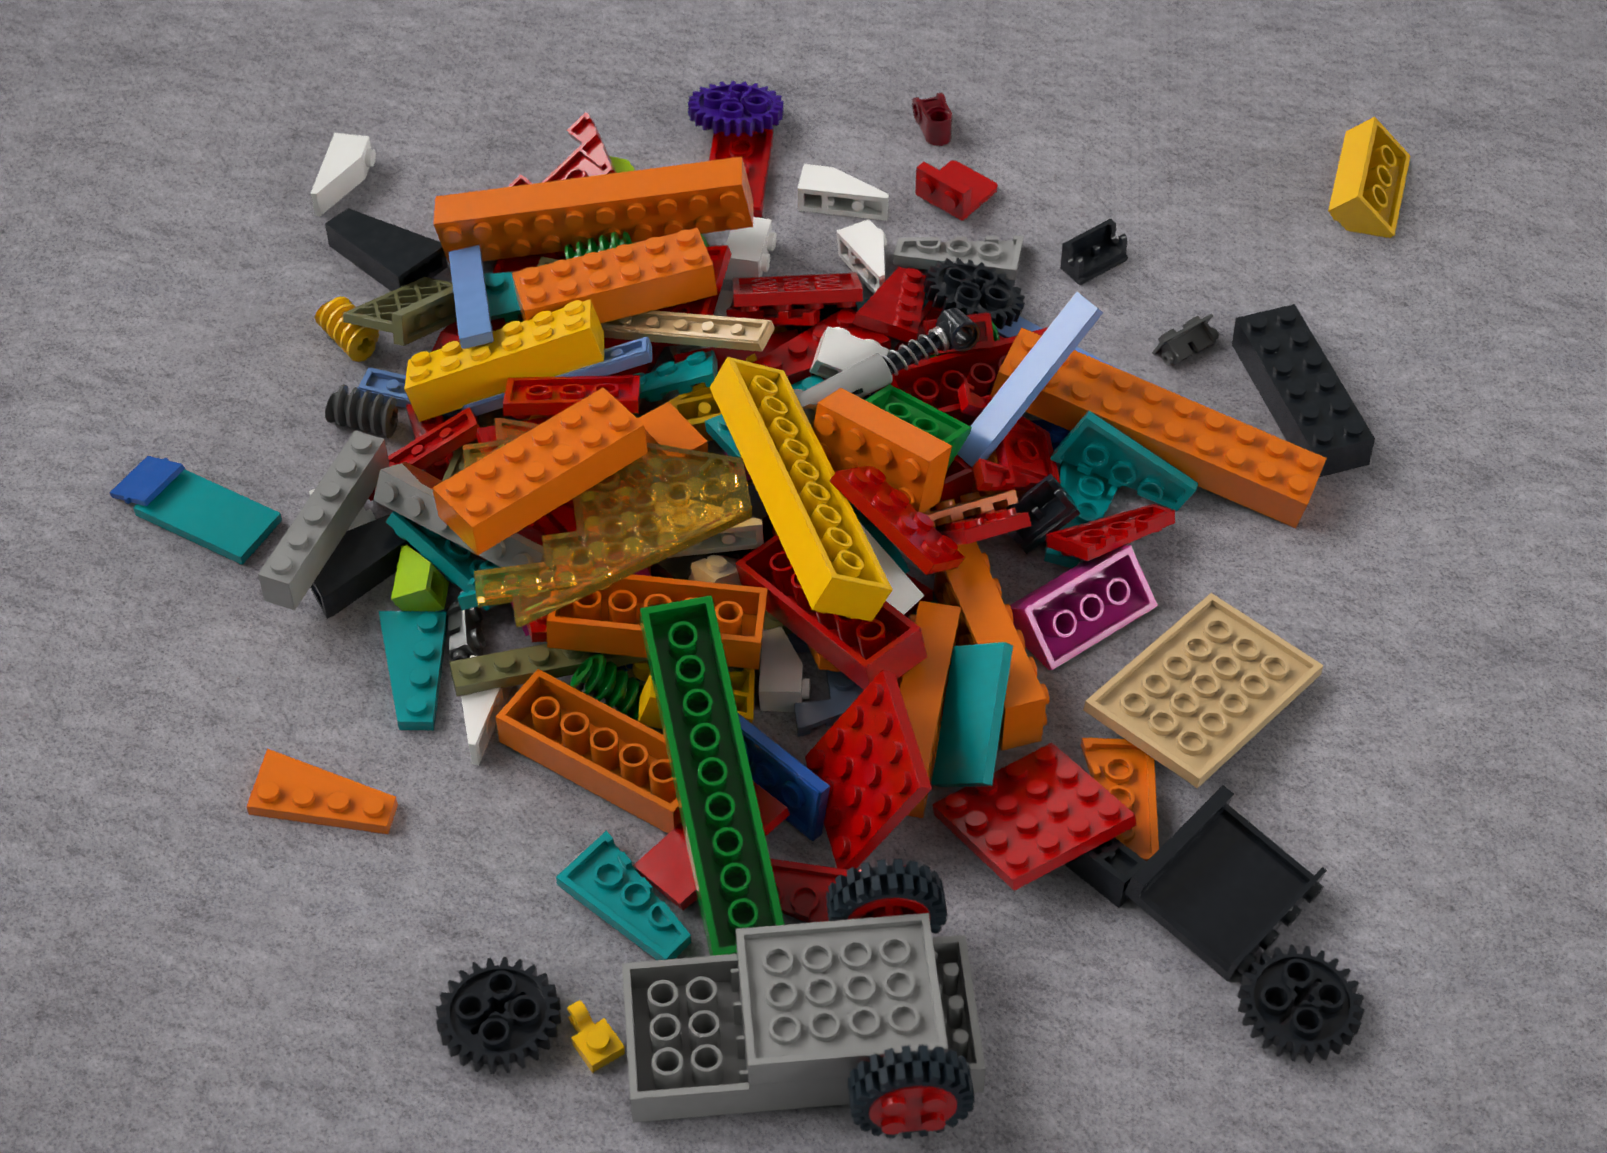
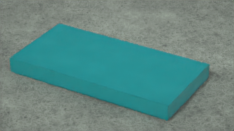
M186 469L148 506L136 504L133 507L136 516L241 565L246 562L282 521L280 512Z
M999 642L953 646L931 785L940 788L992 786L1013 645Z

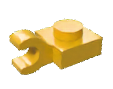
M581 1000L567 1007L568 1012L571 1014L568 1016V1020L578 1032V1034L572 1036V1045L592 1073L625 1054V1046L605 1018L594 1024Z

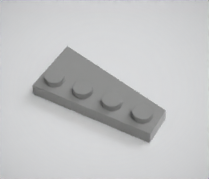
M985 236V241L969 242L967 237H955L948 242H941L938 237L898 238L893 255V265L930 270L931 265L936 266L937 261L944 263L946 259H949L955 263L956 258H959L963 263H967L970 259L974 265L978 266L982 262L986 269L995 267V273L1007 274L1005 280H1016L1024 236H1013V241H999L998 236Z

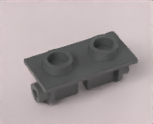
M1210 314L1202 319L1196 316L1187 321L1180 331L1176 332L1174 329L1167 331L1158 338L1160 343L1153 350L1152 354L1155 355L1162 351L1163 362L1166 365H1176L1194 354L1188 344H1191L1196 353L1215 344L1216 339L1219 338V333L1208 324L1213 315Z
M453 602L447 609L448 632L452 635L449 636V655L453 661L470 658L471 655H483L486 641L481 630V621L484 619L481 606L461 610L459 602Z

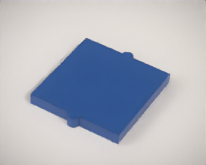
M147 456L109 493L112 498L124 500L126 504L135 503L148 506L185 468L183 464L169 461L168 458L160 459Z

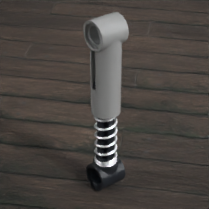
M950 308L941 313L937 319L936 328L930 329L928 335L920 334L917 341L911 339L907 346L901 344L898 351L890 350L888 356L878 353L805 391L801 389L793 390L813 428L817 403L839 388H843L863 398L892 383V374L898 376V371L902 369L908 371V366L913 363L918 365V361L923 358L928 360V356L933 353L938 355V350L955 349L959 352L970 350L979 340L980 329L961 310Z

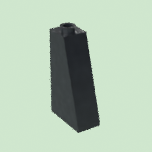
M348 208L325 223L329 246L390 291H394L423 277L433 278L448 268L447 257L441 242Z
M390 514L348 530L311 585L310 589L327 619L342 611L397 571L401 546L408 545L419 553L416 548L407 540L400 538L394 529L386 523Z

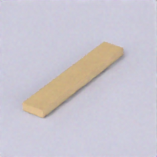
M650 311L601 323L604 338L636 340L649 337L650 342L761 352L775 329L772 320L666 311Z

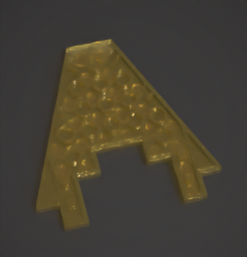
M494 418L497 441L463 445L465 468L540 424ZM647 442L648 453L573 498L577 531L542 536L545 562L474 571L478 607L513 602L516 627H521L598 590L607 589L611 584L751 519L752 507L743 458Z

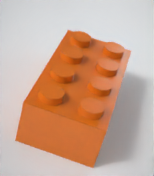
M839 388L817 403L813 430L835 473L838 470L873 466L885 475V481L891 487L900 490L909 498V504L918 512L925 513L940 502L952 445L843 388Z

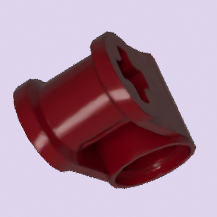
M937 93L936 97L925 99L913 98L912 110L914 119L919 124L926 141L934 146L948 144L952 139V112L947 105L944 94Z

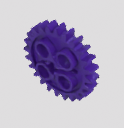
M731 81L728 85L720 82V86L709 84V89L700 87V92L694 91L693 96H689L688 116H690V121H695V126H703L704 131L713 129V134L722 131L725 136H728L730 133L740 136L741 133L745 132L751 136L752 131L763 133V128L772 130L773 125H779V120H783L784 101H781V95H776L775 90L768 91L767 86L758 88L757 83L749 86L746 81L741 84Z

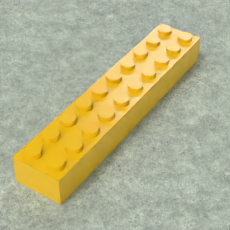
M727 357L712 382L710 390L812 610L819 613H831L845 616L849 619L873 621L893 589L848 499L829 482L835 472L785 372Z

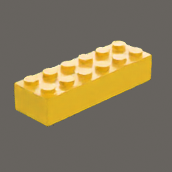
M591 299L583 302L580 300L572 301L562 309L553 312L542 311L532 319L523 322L512 321L507 323L502 329L493 331L494 341L492 343L462 349L458 341H452L445 344L441 349L432 352L422 351L415 354L411 359H408L404 390L419 422L460 409L464 405L504 393L508 378L555 377L603 362L604 331Z

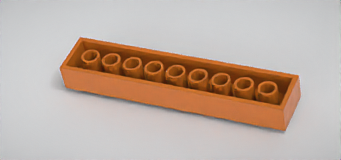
M742 157L435 196L433 225L450 265V251L476 245L480 247L482 261L561 252L565 251V245L570 244L576 250V243L582 241L585 247L588 248V239L594 238L597 245H600L599 237L601 235H605L608 241L611 242L612 232H617L620 239H623L625 231L630 236L632 242H640L652 237L666 236L678 233L681 230L698 228L700 234L753 227V197Z
M1021 327L998 371L990 397L995 396L1037 343L1041 335ZM1073 350L1025 411L1069 431L1077 425L1088 411H1091L1198 482V487L1295 529L1309 503L1327 459L1076 350Z

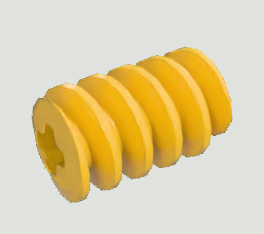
M337 297L323 304L315 314L317 324L328 333L353 361L361 362L367 360L375 351L379 330L344 322L343 313L356 307L347 297Z

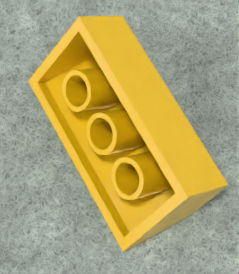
M1376 117L1346 131L1328 211L1331 217L1338 221L1346 231L1391 238L1395 236L1410 155Z

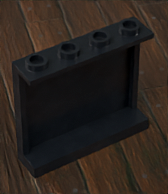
M1222 785L1132 876L1124 894L1225 980L1229 981L1237 972L1243 975L1244 972L1249 970L1251 962L1257 960L1254 954L1260 947L1264 951L1270 948L1280 934L1276 930L1282 924L1289 927L1302 912L1299 906L1304 900L1309 904L1314 901L1324 888L1320 881L1327 870L1322 867L1315 875L1309 872L1229 806L1234 793Z

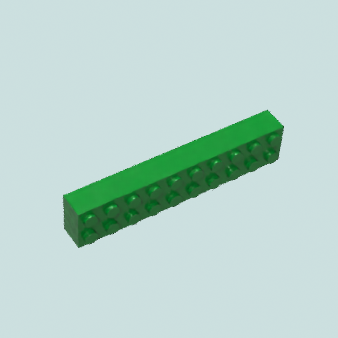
M712 595L640 608V626L710 956L737 954L736 929L785 924Z

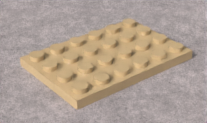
M1210 593L1085 701L1083 711L1198 788L1321 675L1324 665Z

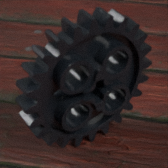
M956 258L955 263L949 259H946L944 263L937 261L936 266L931 265L923 284L925 285L923 292L927 293L926 299L933 301V308H942L941 313L950 308H958L965 315L987 312L991 314L992 322L1000 330L1003 329L1004 325L1011 327L1013 322L1018 321L1025 304L1023 302L1025 296L1020 294L1022 289L1014 287V280H1005L1007 274L995 273V267L986 269L982 262L978 266L974 265L970 259L967 263H963L959 258Z
M1290 945L1288 953L1285 955L1279 947H1275L1272 958L1263 952L1259 963L1252 961L1248 973L1244 972L1237 995L1241 999L1238 1012L1245 1013L1242 1024L1244 1026L1254 1025L1250 1037L1257 1038L1263 1036V1049L1268 1048L1272 1044L1277 1046V1057H1280L1286 1050L1290 1051V1057L1293 1062L1296 1061L1299 1053L1304 1054L1308 1063L1312 1062L1315 1053H1318L1325 1061L1330 1050L1339 1055L1344 1044L1350 1046L1354 1034H1357L1359 1031L1360 1021L1364 1014V1009L1360 1007L1364 996L1356 993L1359 982L1347 981L1351 971L1349 968L1341 971L1336 969L1339 959L1335 958L1329 963L1324 961L1325 951L1323 950L1314 957L1311 956L1309 946L1304 948L1303 954H1298L1294 945ZM1290 977L1298 978L1302 982L1294 981ZM1315 982H1320V984L1317 985L1316 988H1314L1311 991L1308 1001H1303V999L1309 991V988ZM1322 1000H1328L1332 1002L1333 1005L1326 1004ZM1268 1002H1275L1280 1007L1272 1006ZM1293 1005L1298 1006L1289 1022L1282 1025L1281 1022L1290 1016ZM1300 1024L1306 1025L1310 1027L1312 1030L1304 1029L1300 1027Z
M503 957L500 966H495L493 960L488 958L486 968L481 969L474 962L472 963L473 973L470 975L463 970L459 971L460 983L452 980L447 982L450 993H440L442 1005L436 1006L438 1017L436 1025L438 1033H440L442 1045H448L450 1057L459 1054L462 1066L473 1060L475 1072H478L484 1064L489 1065L490 1074L495 1073L498 1065H503L506 1073H510L511 1063L517 1062L524 1069L526 1068L525 1057L530 1056L538 1061L540 1059L538 1047L549 1050L551 1047L548 1037L558 1036L557 1024H561L560 998L556 997V986L554 984L549 985L546 973L537 976V968L534 964L524 970L522 959H519L514 966H509L507 957ZM503 989L508 990V991L505 992V993H500V994H499V993H496V992L499 991V990H503ZM469 1012H478L473 1016H466ZM523 1014H532L528 1018H520ZM496 1036L502 1037L501 1039H499V1040H497V1041H490V1040H489L490 1038L496 1037Z

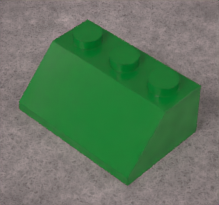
M891 384L865 399L869 403L952 445L947 470L971 433L972 427Z

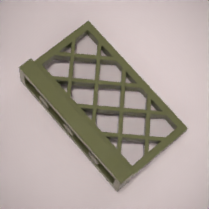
M423 277L344 312L343 320L345 323L393 333L394 344L405 346L457 321L452 282Z

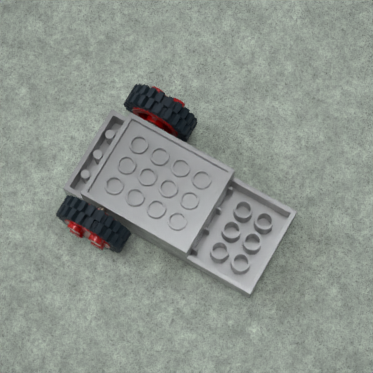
M886 859L877 860L878 867L873 868L869 862L861 864V870H856L854 867L846 870L847 877L840 874L835 878L836 884L831 883L828 887L829 892H826L829 921L736 929L737 954L622 963L629 1089L633 1123L850 1104L853 1122L856 1126L860 1125L861 1130L865 1132L871 1130L872 1135L875 1136L885 1133L886 1138L895 1139L897 1134L902 1133L903 1139L912 1138L913 1132H919L920 1137L929 1136L928 1131L940 1133L945 1131V1125L954 1127L958 1125V1119L965 1120L968 1117V1112H972L974 1108V1093L984 1092L986 1068L966 936L932 937V933L938 934L941 931V925H945L947 916L942 879H939V874L935 870L931 872L930 867L925 864L918 868V862L912 860L906 866H903L902 859H894L893 864L886 866Z

